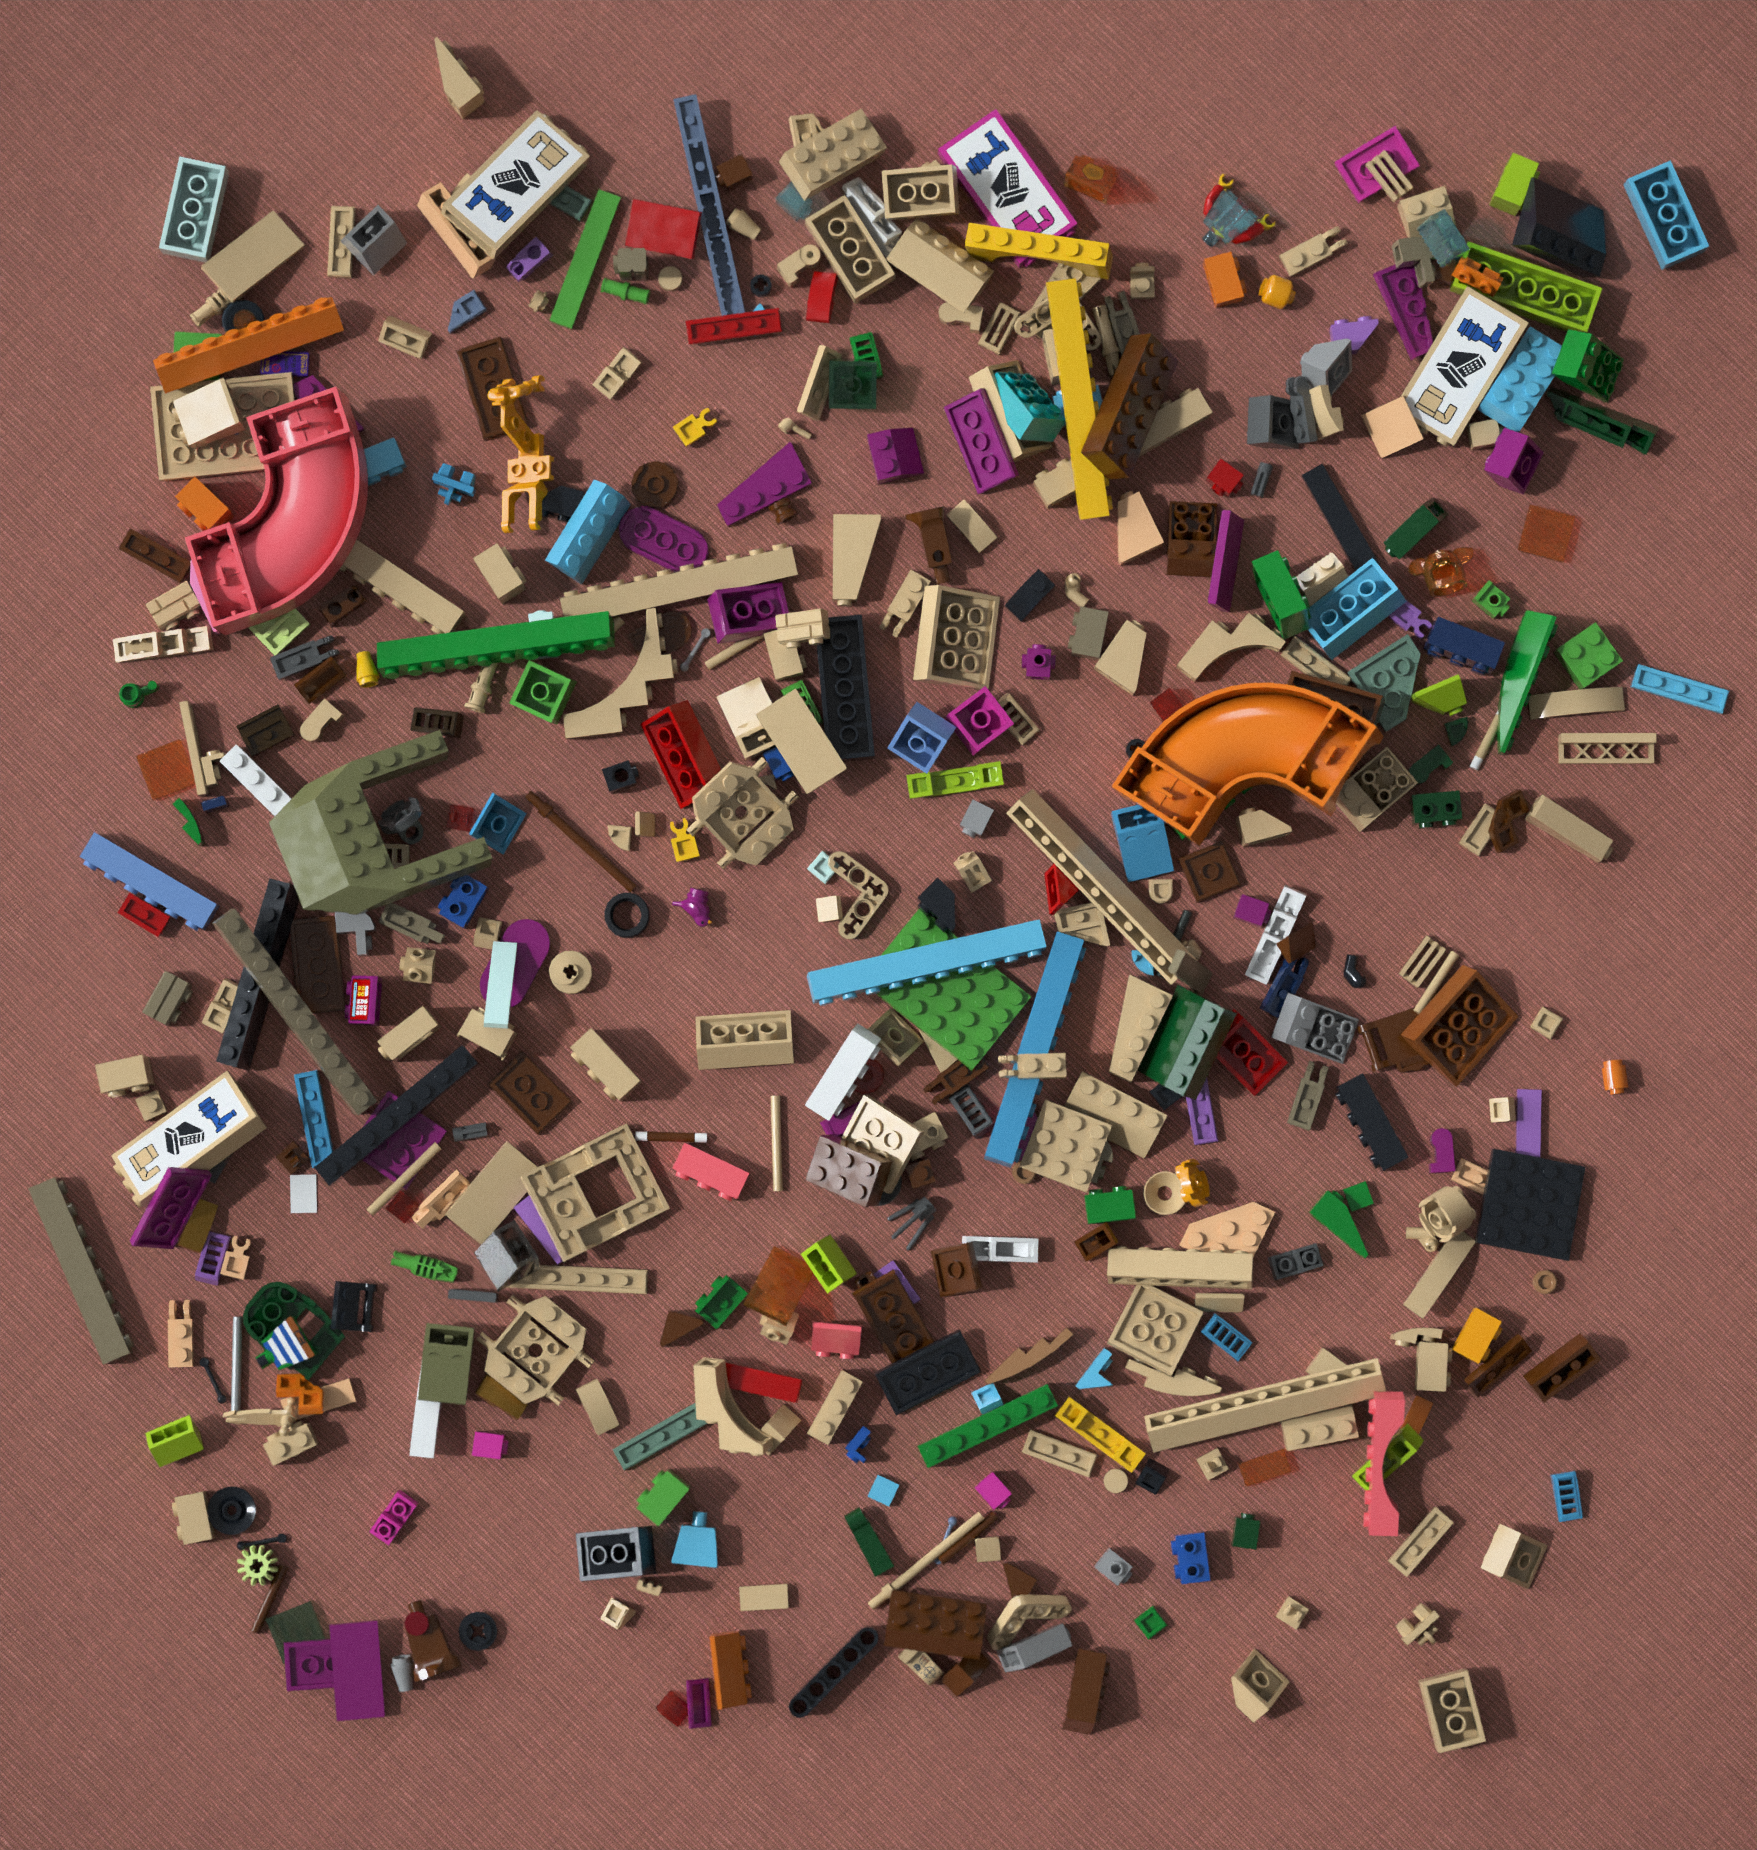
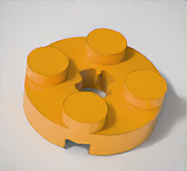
M1189 1159L1176 1166V1175L1182 1185L1181 1197L1185 1203L1190 1202L1194 1207L1206 1205L1208 1201H1205V1198L1210 1196L1207 1176L1204 1170L1199 1172L1197 1165H1200V1163L1196 1159Z

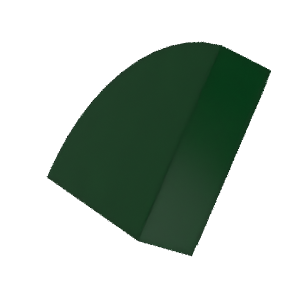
M1467 717L1444 724L1451 747L1458 744L1464 738L1468 728Z

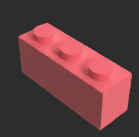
M685 1142L672 1168L677 1171L676 1176L686 1181L690 1177L698 1180L697 1186L710 1191L711 1187L720 1191L718 1196L732 1201L733 1197L739 1198L750 1173Z

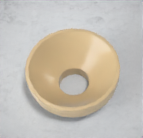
M1167 1171L1158 1172L1151 1176L1144 1187V1200L1147 1206L1155 1213L1161 1215H1169L1179 1211L1185 1204L1181 1197L1182 1185L1180 1179L1175 1173ZM1162 1186H1167L1172 1191V1195L1167 1201L1161 1200L1157 1195L1159 1188Z

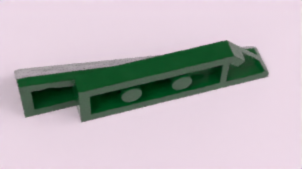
M1551 387L1547 392V396L1550 397L1554 406L1557 420L1621 448L1627 443L1642 454L1647 455L1659 431V427L1560 389Z

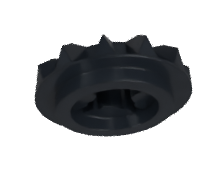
M483 1612L470 1613L461 1621L459 1626L460 1640L471 1650L480 1651L487 1649L494 1643L497 1636L496 1623L491 1616ZM485 1623L486 1625L482 1632L486 1639L480 1635L471 1639L474 1630L470 1624L479 1627Z

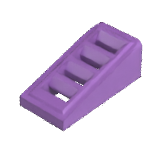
M209 1231L195 1272L196 1281L218 1286L231 1236ZM210 1241L223 1243V1247L210 1245ZM208 1250H209V1251H213V1252H217V1253H221V1254H220V1257H219V1256L207 1254V1252H208ZM205 1260L216 1262L218 1265L206 1264ZM207 1270L215 1272V1275L204 1273L202 1271Z

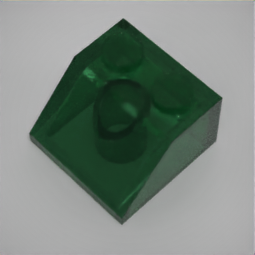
M831 358L829 360V409H876L877 361Z

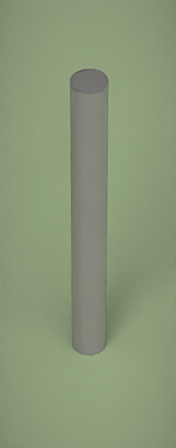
M233 1317L231 1411H241L243 1317Z

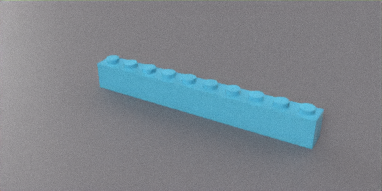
M1039 919L811 971L807 974V980L813 1004L819 1003L820 1006L834 1003L833 999L841 997L844 1001L854 999L858 993L866 992V995L879 993L880 988L889 987V990L901 988L903 983L912 981V984L915 985L926 982L928 977L935 976L936 979L946 978L950 976V972L958 971L959 974L973 971L972 967L980 965L982 969L995 966V962L1002 960L1005 963H1012L1018 961V957L1027 955L1028 958L1042 955L1041 951H1044L1047 946Z

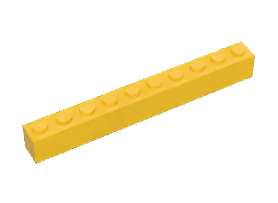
M1076 278L1046 282L1079 519L1110 516L1109 510H1113L1111 495L1107 496L1106 486H1109V480L1081 453L1099 410L1098 402L1093 401L1092 392H1096L1094 377L1090 378L1089 368H1093L1091 354L1086 352V344H1089V335L1087 330H1083L1082 321L1086 320L1085 308L1080 306L1079 297L1083 296L1081 282L1077 283Z

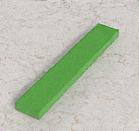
M600 189L598 190L549 320L551 323L573 329L621 197Z

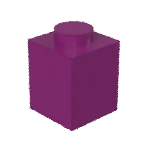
M1242 894L1233 918L1260 928L1262 923L1267 924L1271 914V910L1268 909L1269 903Z

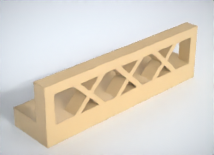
M1561 733L1558 735V764H1654V744L1657 742L1656 733ZM1564 745H1573L1580 753L1574 759H1564ZM1579 745L1587 746L1584 749H1582ZM1591 745H1597L1603 751L1598 759H1592L1585 752ZM1602 745L1610 746L1607 749H1605ZM1614 745H1621L1627 753L1622 758H1615L1609 750ZM1626 745L1634 746L1631 749H1629ZM1638 745H1648V758H1638L1632 751ZM1581 755H1584L1587 759H1578V758H1579Z

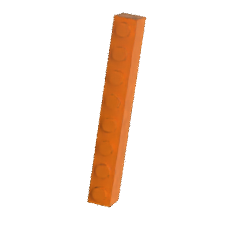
M323 297L317 299L313 304L297 306L290 312L274 314L265 321H254L245 328L229 330L225 335L216 338H206L197 345H186L180 351L171 354H161L153 362L166 394L344 331L332 297Z

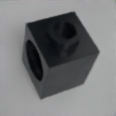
M629 760L602 769L610 794L636 786V779L640 778L636 764L631 766ZM625 770L628 772L629 776L625 782H618L615 779L618 771Z

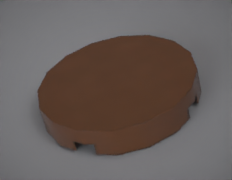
M652 461L641 465L634 473L631 482L632 492L636 500L643 506L653 509L669 505L676 497L679 489L678 478L674 470L666 463Z

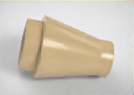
M735 208L725 222L730 226L729 229L750 237L752 240L756 238L761 230L743 209L740 211Z

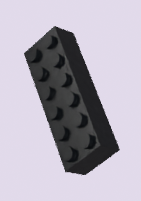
M862 614L829 617L830 639H823V644L817 645L825 735L843 762L875 759Z

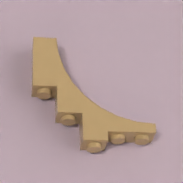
M656 608L646 609L644 645L638 661L627 679L614 693L598 704L582 711L563 715L565 737L567 740L623 733V727H627L626 713H621V709L649 706L648 701L653 700L651 686H646V682L674 679V674L678 673L677 660L672 659L671 654L662 655L661 651H666L665 639L659 635V628L663 627L662 614L657 613Z

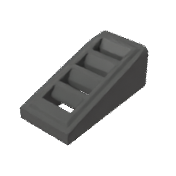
M966 1085L949 1097V1100L976 1139H979L994 1128V1122L969 1085ZM970 1095L971 1098L959 1106L957 1102ZM973 1103L976 1104L975 1107H973L966 1113L963 1112L964 1109H966ZM979 1111L982 1113L972 1121H969V1118ZM986 1119L984 1124L976 1129L974 1128V1126Z

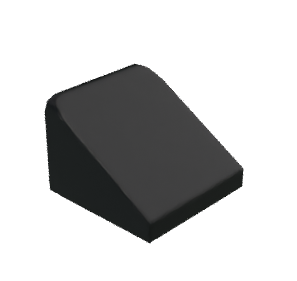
M1149 1458L1135 1484L1156 1495L1167 1478L1169 1469Z

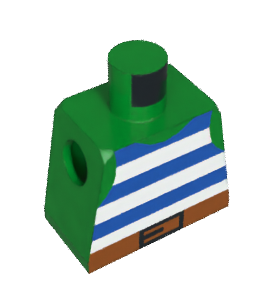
M290 1316L262 1341L266 1351L255 1358L262 1369L275 1363L278 1370H282L315 1357L317 1353L296 1318Z

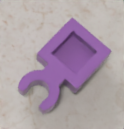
M1408 601L1388 616L1389 619L1405 631L1411 626L1414 634L1421 639L1424 637V634L1419 631V626L1424 625L1428 629L1432 626L1428 620H1420L1418 618L1421 611Z

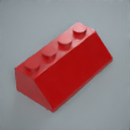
M685 700L666 707L640 724L680 809L692 805V797L721 771L689 701Z

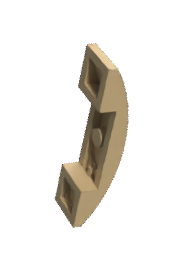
M1622 687L1592 688L1531 695L1528 701L1530 720L1598 712L1625 711Z

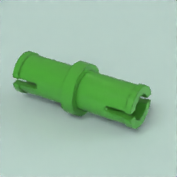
M604 278L602 282V293L618 296L624 301L629 299L645 305L648 303L650 290L632 286L630 282L621 283L608 278Z

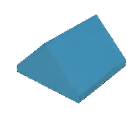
M492 793L469 835L474 839L484 837L487 846L504 855L527 813Z

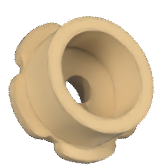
M537 290L528 305L534 309L533 312L544 310L549 301L546 298L547 292L542 293Z

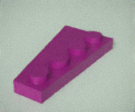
M1392 265L1373 274L1374 279L1410 359L1413 360L1426 355L1433 344L1425 310L1427 308L1425 298L1423 299L1422 288L1418 286L1414 266L1396 268V265Z
M791 442L785 445L717 504L727 527L812 485Z

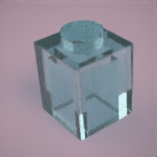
M792 181L775 198L776 204L796 222L800 218L805 219L812 211V200L809 198L804 201Z

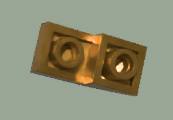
M199 1199L180 1235L178 1246L201 1253L218 1205Z
M487 1373L474 1393L491 1406L498 1407L515 1420L521 1417L528 1405L524 1404Z

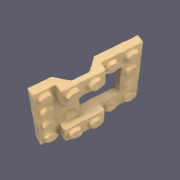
M627 1123L520 1176L563 1262L670 1209ZM615 1156L636 1199L596 1218L575 1176Z

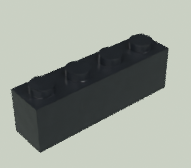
M1362 1073L1337 1086L1338 1092L1335 1093L1339 1104L1341 1106L1345 1105L1349 1111L1346 1116L1352 1127L1357 1126L1360 1132L1358 1139L1362 1146L1369 1148L1372 1154L1369 1156V1159L1374 1168L1384 1171L1407 1159V1153L1364 1074Z

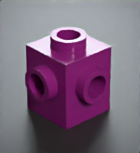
M1033 644L1032 648H1027V654H1022V668H1026V679L1050 680V669L1055 670L1056 655H1051V649H1046V645ZM1040 659L1043 663L1036 664L1035 660Z

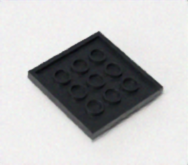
M1491 1149L1475 1243L1569 1261L1586 1167Z

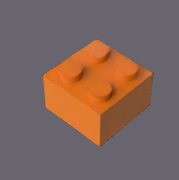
M195 476L175 496L179 501L177 506L189 518L192 516L196 517L194 522L202 531L229 523L234 517V514Z

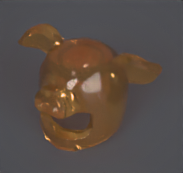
M1460 547L1453 551L1437 550L1426 559L1417 558L1412 561L1408 572L1414 576H1424L1427 589L1432 597L1448 596L1467 587L1463 563L1472 559L1474 550L1472 547Z

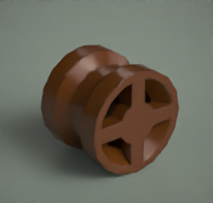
M789 497L781 499L769 507L770 512L776 516L775 521L777 525L783 524L798 515L796 509L792 508Z

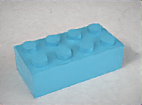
M1671 160L1626 180L1623 186L1661 270L1707 250L1709 244Z
M1530 326L1477 410L1504 427L1519 432L1555 375L1552 374L1562 346Z

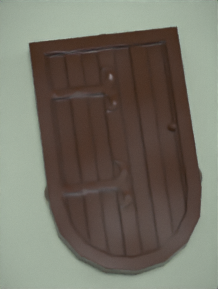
M669 611L662 614L663 627L659 628V635L664 637L666 651H661L662 655L671 654L681 649L692 635V626L689 619L677 611ZM646 624L627 635L639 656L644 645Z

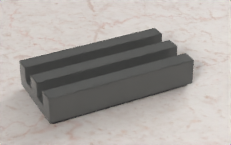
M450 1289L448 1291V1299L496 1303L498 1302V1294L494 1292Z

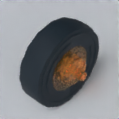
M237 300L234 303H230L222 316V326L225 333L232 329L239 330L245 328L254 321H265L261 308L249 300Z

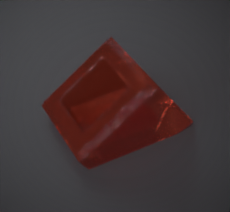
M1170 687L1150 702L1163 722L1183 707Z
M400 1190L385 1209L405 1224L420 1205Z
M672 1690L666 1694L656 1707L662 1716L677 1727L688 1716V1703Z

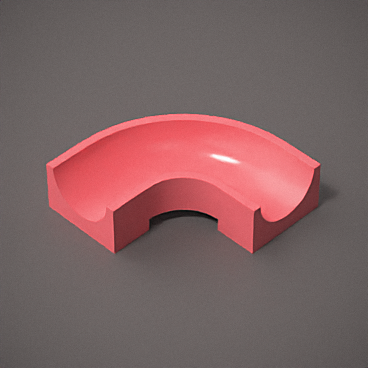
M337 387L246 417L260 462L264 465L265 489L260 502L251 514L235 524L229 522L185 537L212 627L224 635L272 620L301 606L316 595L335 576L353 549L366 510L368 472L363 444L348 397Z

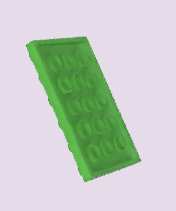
M918 909L882 955L958 937L948 930L943 933L934 924L936 920L930 915L927 917ZM981 965L972 967L973 971L959 974L958 971L950 972V976L942 979H936L935 976L928 977L926 982L913 985L912 981L903 983V987L889 990V987L880 988V992L876 993V995L971 1071L1031 998L1028 993L994 966L982 969Z

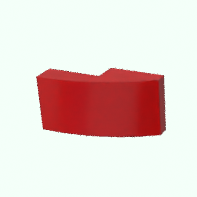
M814 271L807 304V321L830 323L835 304L833 296L838 281L837 273Z

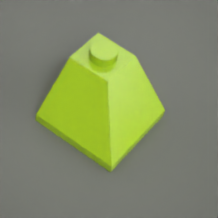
M1459 674L1417 691L1410 698L1414 704L1441 715L1449 713L1450 716L1462 712V707L1467 704Z

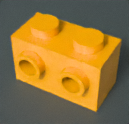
M1473 1308L1452 1347V1351L1476 1364H1479L1481 1360L1485 1362L1491 1351L1488 1348L1492 1339L1496 1341L1502 1331V1328L1499 1327L1501 1321L1478 1308Z

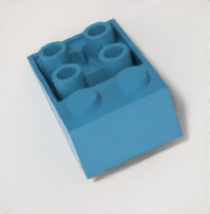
M1139 805L1111 812L1128 882L1174 871L1163 820Z

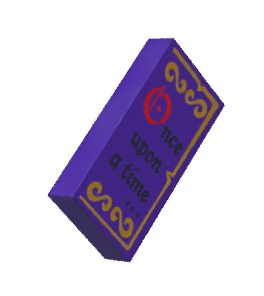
M284 351L262 359L261 375L292 372L293 377H309L310 354L309 352Z

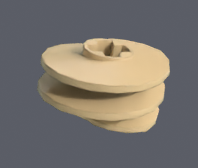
M564 951L552 960L549 967L550 979L559 991L567 994H576L586 989L591 982L592 966L583 954L576 951ZM570 966H574V970L577 972L576 976L572 975V979H568V975L565 973L566 968L570 969Z

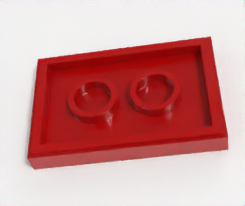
M633 199L625 246L645 248V250L694 259L702 212Z

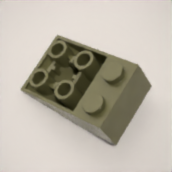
M426 1323L418 1400L466 1405L474 1344V1328Z

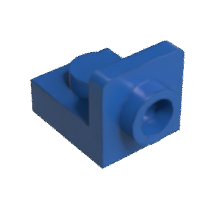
M864 1425L845 1447L848 1450L846 1455L856 1464L859 1461L864 1463L867 1460L857 1451L858 1447L863 1449L871 1440L868 1436L871 1431Z

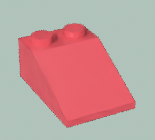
M813 1322L811 1351H816V1356L830 1357V1353H840V1358L854 1359V1355H859L862 1326Z

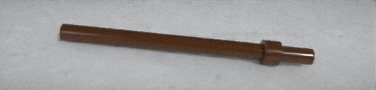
M532 791L525 796L538 809L537 812L543 818L547 817L626 890L631 893L636 888V885L555 813L553 811L554 808L548 802L544 803Z

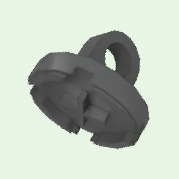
M409 797L410 801L404 802V800H399L385 809L381 815L382 820H378V825L383 833L388 835L397 833L405 843L415 844L423 836V827L418 821L422 815L423 807L417 798ZM411 826H415V834L411 837H407V829Z

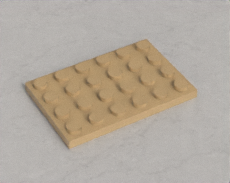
M292 372L225 379L233 393L245 431L191 449L189 444L184 445L180 431L183 428L181 422H176L173 416L172 409L175 408L173 401L217 380L197 382L166 394L162 386L150 387L160 482L189 479L194 476L199 478L265 471L264 465L260 462L246 417L295 401Z

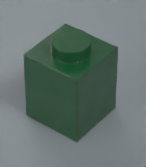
M1241 1513V1517H1235L1231 1541L1233 1547L1257 1550L1260 1520H1256L1255 1515Z

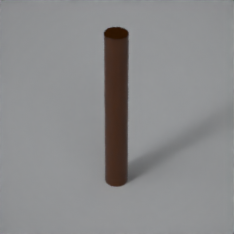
M993 1511L989 1513L983 1521L938 1557L939 1561L945 1565L998 1519Z
M279 1565L250 1631L256 1634L260 1633L289 1569L287 1566Z

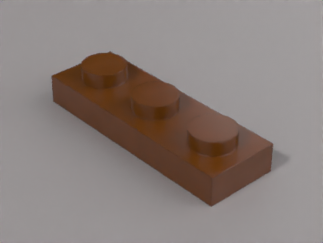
M131 528L118 548L180 584L191 568L190 561Z
M1517 1334L1476 1370L1471 1372L1464 1381L1477 1397H1480L1528 1356L1532 1350L1526 1341Z

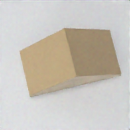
M784 1404L760 1429L773 1437V1446L765 1452L768 1455L776 1449L801 1421Z

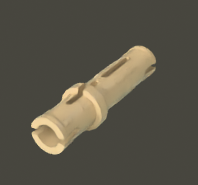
M1100 305V309L1094 307L1092 311L1094 312L1098 332L1101 336L1102 357L1106 359L1109 377H1113L1120 361V349L1116 346L1107 305Z

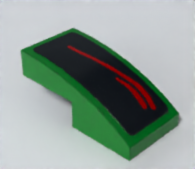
M178 798L173 805L188 820L182 829L202 847L205 843L200 825L188 805L181 798Z

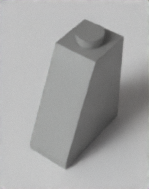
M1058 1624L1009 1644L1002 1649L996 1650L1005 1673L1027 1668L1071 1647V1635L1068 1629L1064 1627V1624Z

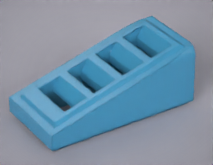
M1216 1313L1213 1314L1200 1331L1237 1361L1240 1360L1253 1343ZM1219 1322L1221 1324L1214 1335L1210 1334L1211 1330ZM1227 1328L1229 1330L1228 1333L1219 1341L1217 1338ZM1232 1334L1236 1335V1338L1229 1347L1224 1345ZM1241 1339L1244 1343L1236 1353L1233 1352V1348Z
M1576 1471L1550 1474L1558 1521L1563 1522L1583 1518ZM1571 1480V1484L1559 1486L1558 1481ZM1572 1489L1573 1491L1571 1494L1560 1495L1562 1490ZM1574 1498V1503L1563 1505L1561 1503V1500ZM1576 1508L1574 1513L1563 1514V1509Z

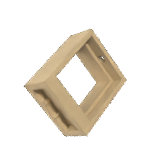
M422 1006L377 1042L380 1044L378 1050L386 1060L398 1062L439 1030L441 1026L429 1010Z

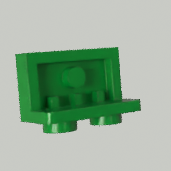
M719 1275L711 1284L713 1288L708 1296L704 1293L695 1303L698 1307L695 1312L701 1315L715 1329L721 1326L749 1294L728 1275H725L724 1278Z

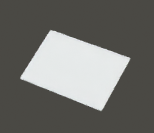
M290 1175L291 1213H317L316 1175Z

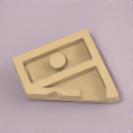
M1093 903L1060 909L1054 914L1058 932L1083 939L1086 942L1106 947L1110 946L1104 915Z

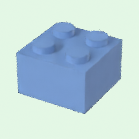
M916 702L887 749L927 774L957 727Z

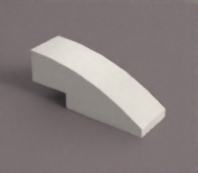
M962 1236V1244L973 1241L977 1261L1038 1263L1037 1238Z

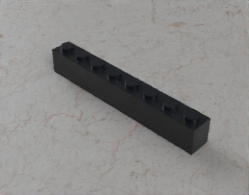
M269 878L253 934L276 965L280 967L299 897L294 885ZM243 967L216 1062L249 1071L270 1000L245 967Z
M461 1045L314 1167L315 1170L329 1186H333L476 1068L479 1063L467 1048Z

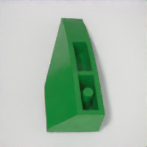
M1529 610L1523 614L1507 658L1500 689L1497 727V750L1500 755H1503L1506 750L1510 751L1515 738L1511 736L1514 728L1518 729L1523 717L1520 713L1523 706L1526 707L1531 694L1528 692L1531 685H1534L1539 674L1537 669L1540 662L1542 663L1543 660H1546L1550 650V646H1547L1548 640L1550 641L1551 638H1554L1557 631L1556 616Z

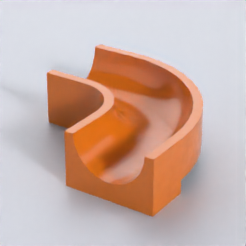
M1278 683L1235 685L1199 697L1166 719L1151 734L1142 748L1137 747L1112 787L1122 797L1146 809L1200 846L1227 804L1238 793L1257 785L1283 787L1327 815L1332 816L1336 810L1339 793L1351 771L1375 744L1379 745L1384 736L1377 726L1339 702H1334L1321 694L1305 688Z

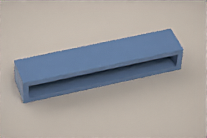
M95 832L80 855L85 860L83 863L85 866L94 871L100 868L105 871L104 877L114 883L117 880L122 881L126 884L124 889L137 895L138 891L146 895L144 899L146 902L155 907L158 904L163 905L167 908L165 913L175 919L180 915L187 920L185 924L196 931L199 928L206 930L220 907L218 904Z

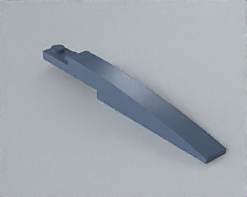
M697 95L676 98L673 101L697 209L699 212H702L700 222L721 316L745 313Z

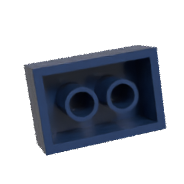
M1437 617L1432 624L1423 649L1428 651L1427 654L1437 659L1443 656L1450 659L1449 663L1455 666L1463 667V665L1472 668V672L1485 676L1486 673L1490 674L1496 668L1505 642Z

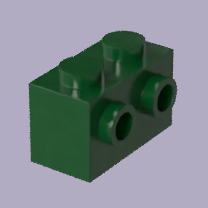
M1460 790L1410 796L1412 824L1419 825V829L1432 828L1433 823H1442L1443 827L1455 826L1457 821L1463 819Z

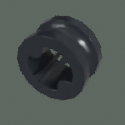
M763 274L754 276L750 283L751 291L757 297L767 296L772 288L770 279ZM759 280H763L764 284H768L762 292L759 291V288L755 289L754 287L758 285Z
M1132 739L1127 744L1126 754L1129 758H1131V753H1133V751H1130V746L1135 747L1137 743L1142 748L1145 744L1143 740Z

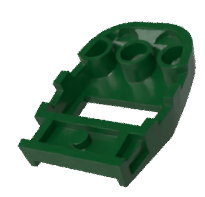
M268 1283L246 1305L243 1313L244 1326L250 1336L262 1346L265 1352L266 1349L262 1341L290 1316H294L297 1319L306 1308L325 1323L309 1341L317 1355L287 1367L291 1370L294 1369L304 1375L305 1379L310 1380L346 1336L341 1330L331 1329L332 1320L310 1297H307L286 1283Z

